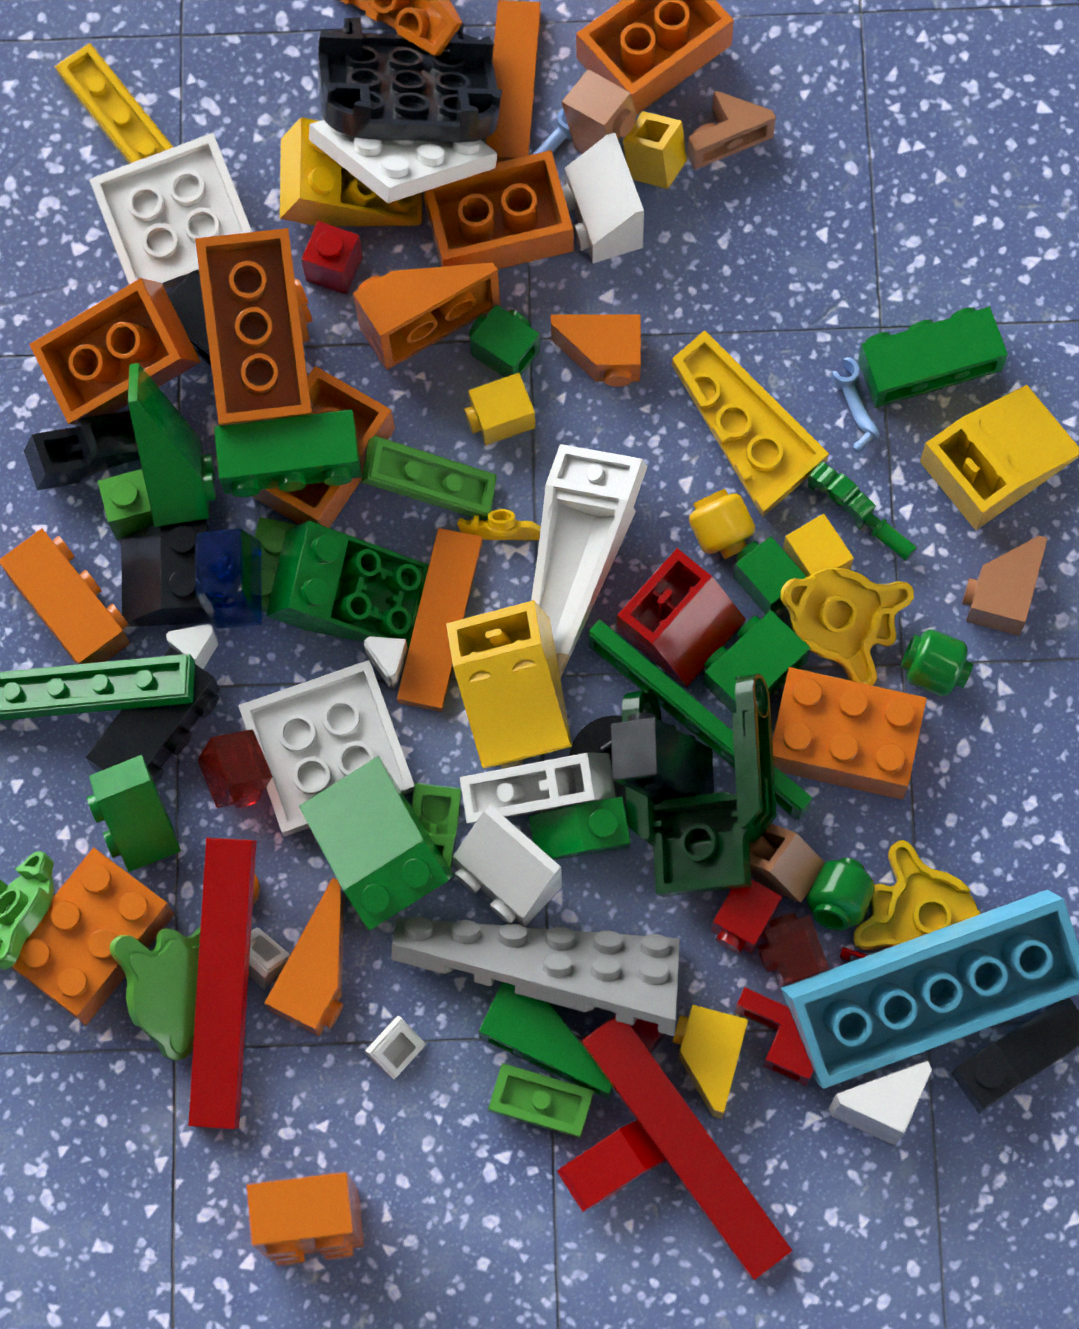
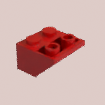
M676 548L617 614L616 631L687 689L704 670V664L708 658L720 647L727 644L746 622V618L713 576Z

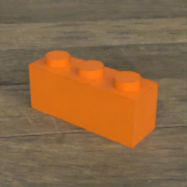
M41 528L0 558V565L8 578L76 664L106 662L130 644L123 631L129 624L113 603L105 608L96 595L102 592V590L88 571L85 569L78 574L70 564V561L75 556L62 538L57 536L51 540L44 529Z

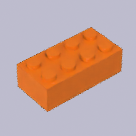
M288 228L195 238L219 426L311 415Z

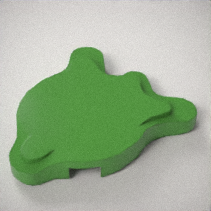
M34 852L21 865L16 867L15 870L22 876L15 879L9 885L0 880V969L2 970L9 969L18 960L22 945L42 921L52 902L54 893L52 878L54 863L52 858L45 852Z
M201 926L188 937L173 929H161L157 933L156 947L152 951L130 935H119L110 944L111 956L121 966L126 975V1002L133 1024L139 1026L150 1036V1039L158 1045L161 1054L171 1060H182L193 1049Z

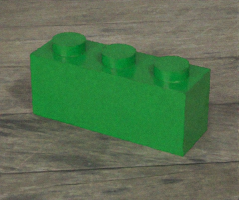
M990 306L976 310L975 307H967L956 311L948 319L938 322L926 319L914 323L907 331L893 335L890 332H881L869 337L865 343L861 344L858 363L875 408L1001 372L1008 353Z
M352 409L214 427L219 480L225 494H232L236 497H251L264 489L278 488L281 491L291 492L305 488L306 484L324 482L326 485L339 486L351 482L352 478L362 477L356 424Z

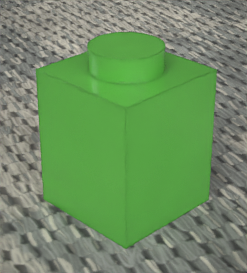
M142 469L98 480L107 521L116 540L154 524Z

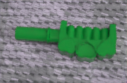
M821 462L808 476V488L812 492L818 488L819 491L826 493L827 497L832 499L836 505L842 506L843 510L850 513L852 518L856 520L855 527L859 530L864 526L868 527L873 531L872 537L878 538L905 561L914 554L917 547L889 525L886 519L881 521L874 515L876 505L847 476L842 473L838 474L836 470L824 462Z

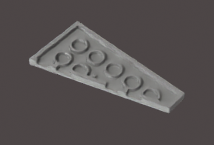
M424 917L397 918L392 941V960L442 974L452 972L455 969L474 974L475 983L491 987L494 980L515 985L516 994L582 1012L593 1010L595 1007L615 1012L616 1021L633 1025L636 1018L659 1024L658 1032L675 1036L680 938H668L660 934H649L646 936L627 935L609 930L585 932L572 931L565 927L544 929L524 927L519 924H477L469 920L448 922L429 920Z

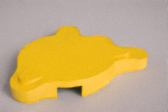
M828 568L820 570L804 579L793 578L788 580L783 585L780 596L782 603L789 610L793 631L810 647V652L819 657L837 662L844 669L850 681L874 685L877 680V672L870 650L875 644L891 646L895 643V615L911 604L914 599V590L907 582L896 581L888 584H876L864 575L852 570Z
M900 840L891 845L888 851V860L896 878V884L893 886L875 885L874 895L871 900L872 916L856 928L853 933V942L855 947L861 951H870L878 948L888 949L980 915L981 913L977 910L976 903L970 894V888L962 880L947 872L928 867L922 862L909 842Z

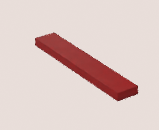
M206 837L188 1126L237 1129L240 1124L257 840Z
M614 1015L580 1041L749 1277L752 1280L757 1279L793 1251L630 1024L616 1021V1015Z

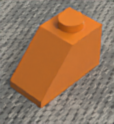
M551 314V340L595 382H605L607 385L616 387L626 386L631 382H640L641 314Z

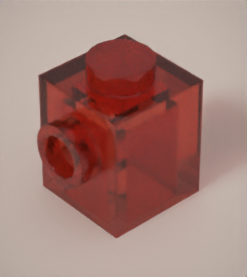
M253 729L211 737L197 760L216 808L230 805L244 808L256 803L273 778Z
M790 913L769 922L771 928L765 929L762 937L764 944L758 946V952L766 973L774 971L780 990L782 987L830 969L810 915L798 919L796 913Z

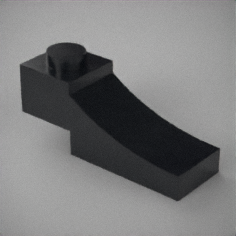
M130 410L80 418L75 427L32 434L24 449L37 490L80 483L81 479L95 473L140 460Z
M1070 997L1058 1001L996 1042L994 1041L952 1071L951 1075L978 1113H981L1079 1048L1078 1008Z

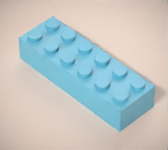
M1045 890L782 987L781 990L814 1070L811 1077L824 1089L1079 994V944L1064 898L1049 890Z

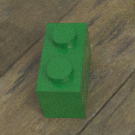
M772 610L761 619L754 616L748 620L737 633L740 639L728 650L724 646L720 647L704 664L707 670L704 674L703 685L732 713H736L735 677L761 674L766 681L770 697L786 682L789 667L799 669L808 660L810 647Z
M142 755L89 775L94 794L86 797L96 823L105 820L109 830L102 833L112 858L121 855L128 872L181 852L172 822Z

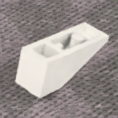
M582 753L460 777L467 823H475L489 804L507 818L552 811L580 803L616 798L609 753Z

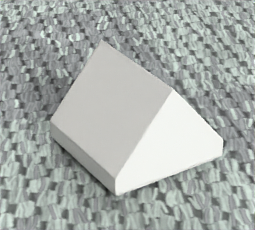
M210 624L168 631L166 633L170 647L181 655L191 654L195 664L204 669L218 646L216 634Z
M368 637L365 639L364 648L366 656L388 687L394 689L399 686L408 654L406 639Z
M256 927L251 931L249 977L265 990L284 968L290 954L260 928Z
M396 1016L364 1053L395 1080L427 1044L400 1016Z

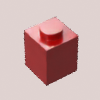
M317 221L301 258L306 281L347 295L363 258L360 237L356 233Z
M752 879V887L731 889L714 918L711 931L717 934L715 940L723 947L738 954L741 953L742 949L751 954L754 952L779 908L782 899L781 895Z

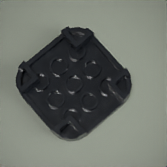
M361 17L344 18V28L331 32L322 29L319 36L317 72L321 114L325 123L334 130L357 138L458 143L473 142L487 138L498 128L502 90L497 88L493 66L494 43L490 36L479 40L476 37L464 34V23H462L441 55L434 56L398 34L362 33Z

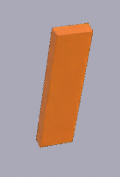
M498 0L493 66L497 88L502 90L498 128L486 138V144L497 152L496 163L530 154L541 2Z
M438 528L398 691L397 702L400 704L443 712L453 670L446 623L465 619L483 544L482 536Z

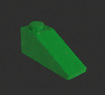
M502 982L478 1031L480 1039L575 1085L592 1089L594 1094L609 1101L613 1093L612 1085L550 1003L516 994L515 985Z

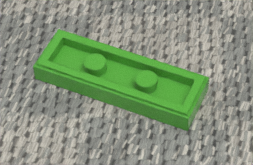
M374 436L368 441L361 483L470 517L479 515V520H485L491 512L497 475Z

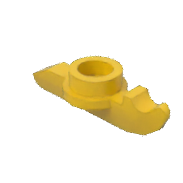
M507 509L491 511L488 514V520H479V515H474L471 520L459 518L457 521L461 532L482 536L483 540L540 539V525L533 521H517L515 514Z

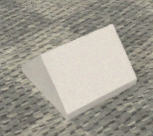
M929 1061L836 1094L829 1107L832 1117L895 1146L906 1131L932 1071Z

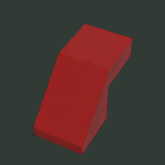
M744 987L736 1004L735 1013L777 1031L763 1067L807 1086L814 1070L789 1007Z
M635 1120L557 1170V1173L581 1211L585 1212L617 1194L635 1178L667 1161L638 1121Z

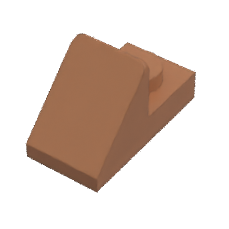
M713 92L712 111L718 124L708 123L702 125L692 135L688 136L687 157L693 169L697 170L774 137L776 117L770 109L721 92Z

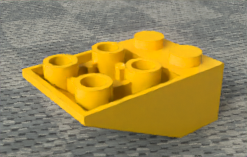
M300 117L281 138L279 219L313 226L316 225L317 221L335 227L417 226L422 223V192L390 203L384 201L309 140L310 124L318 122L317 120Z
M1025 385L961 417L927 441L920 463L976 531L1078 459L1079 446L1029 386Z
M534 600L446 623L452 664L482 768L486 769L572 747L551 621L549 616Z

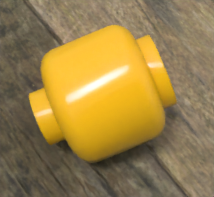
M722 489L693 503L695 511L690 514L689 523L704 553L715 554L720 552L723 559L739 553L747 546L745 539L751 537L756 528L739 494H728L726 489Z

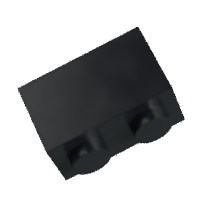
M206 519L154 527V524L121 538L122 615L129 624L127 627L214 623V587L207 580V611L196 593V587L198 588L199 585L197 577L198 579L200 577V574L196 575L197 536L207 542V574L214 581L213 536Z

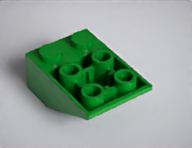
M307 521L285 532L266 617L306 631L364 642L368 637L406 639L409 650L429 564L312 521Z

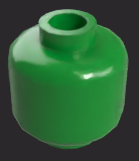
M929 629L923 632L921 636L916 634L912 636L900 668L906 670V680L911 685L944 697L949 695L955 686L964 688L971 674L973 662L966 660L968 655L966 643L939 631Z
M840 858L839 860L827 861L807 893V906L812 912L815 921L821 926L834 931L846 930L849 927L859 925L865 918L874 895L875 883L865 871L864 866L854 859Z

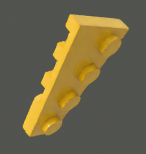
M705 330L672 358V367L762 518L804 482L821 462L825 463L828 460L829 453Z

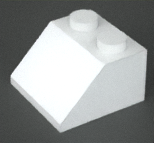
M616 133L606 135L565 167V185L562 186L568 211H574L578 224L573 225L577 244L581 251L588 249L592 263L643 248L644 209Z
M490 804L482 812L453 856L455 867L458 869L455 874L456 878L471 892L476 894L481 889L493 900L489 905L490 908L508 924L516 920L520 925L526 927L562 888L561 866Z

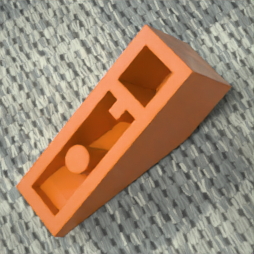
M335 878L331 879L265 1001V1005L270 1012L317 1036H320L324 1027L331 1029L334 1026L344 1005L339 999L342 995L345 893Z

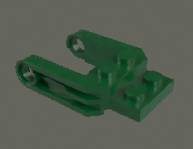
M759 673L735 677L736 713H732L736 794L725 791L664 799L661 803H658L625 786L627 825L641 839L647 841L654 848L656 895L668 897L752 887L749 844L756 843L777 817L770 697L766 681ZM652 690L629 692L624 695L622 701V722H627L628 716L636 713L655 714L657 719L661 720L660 705Z

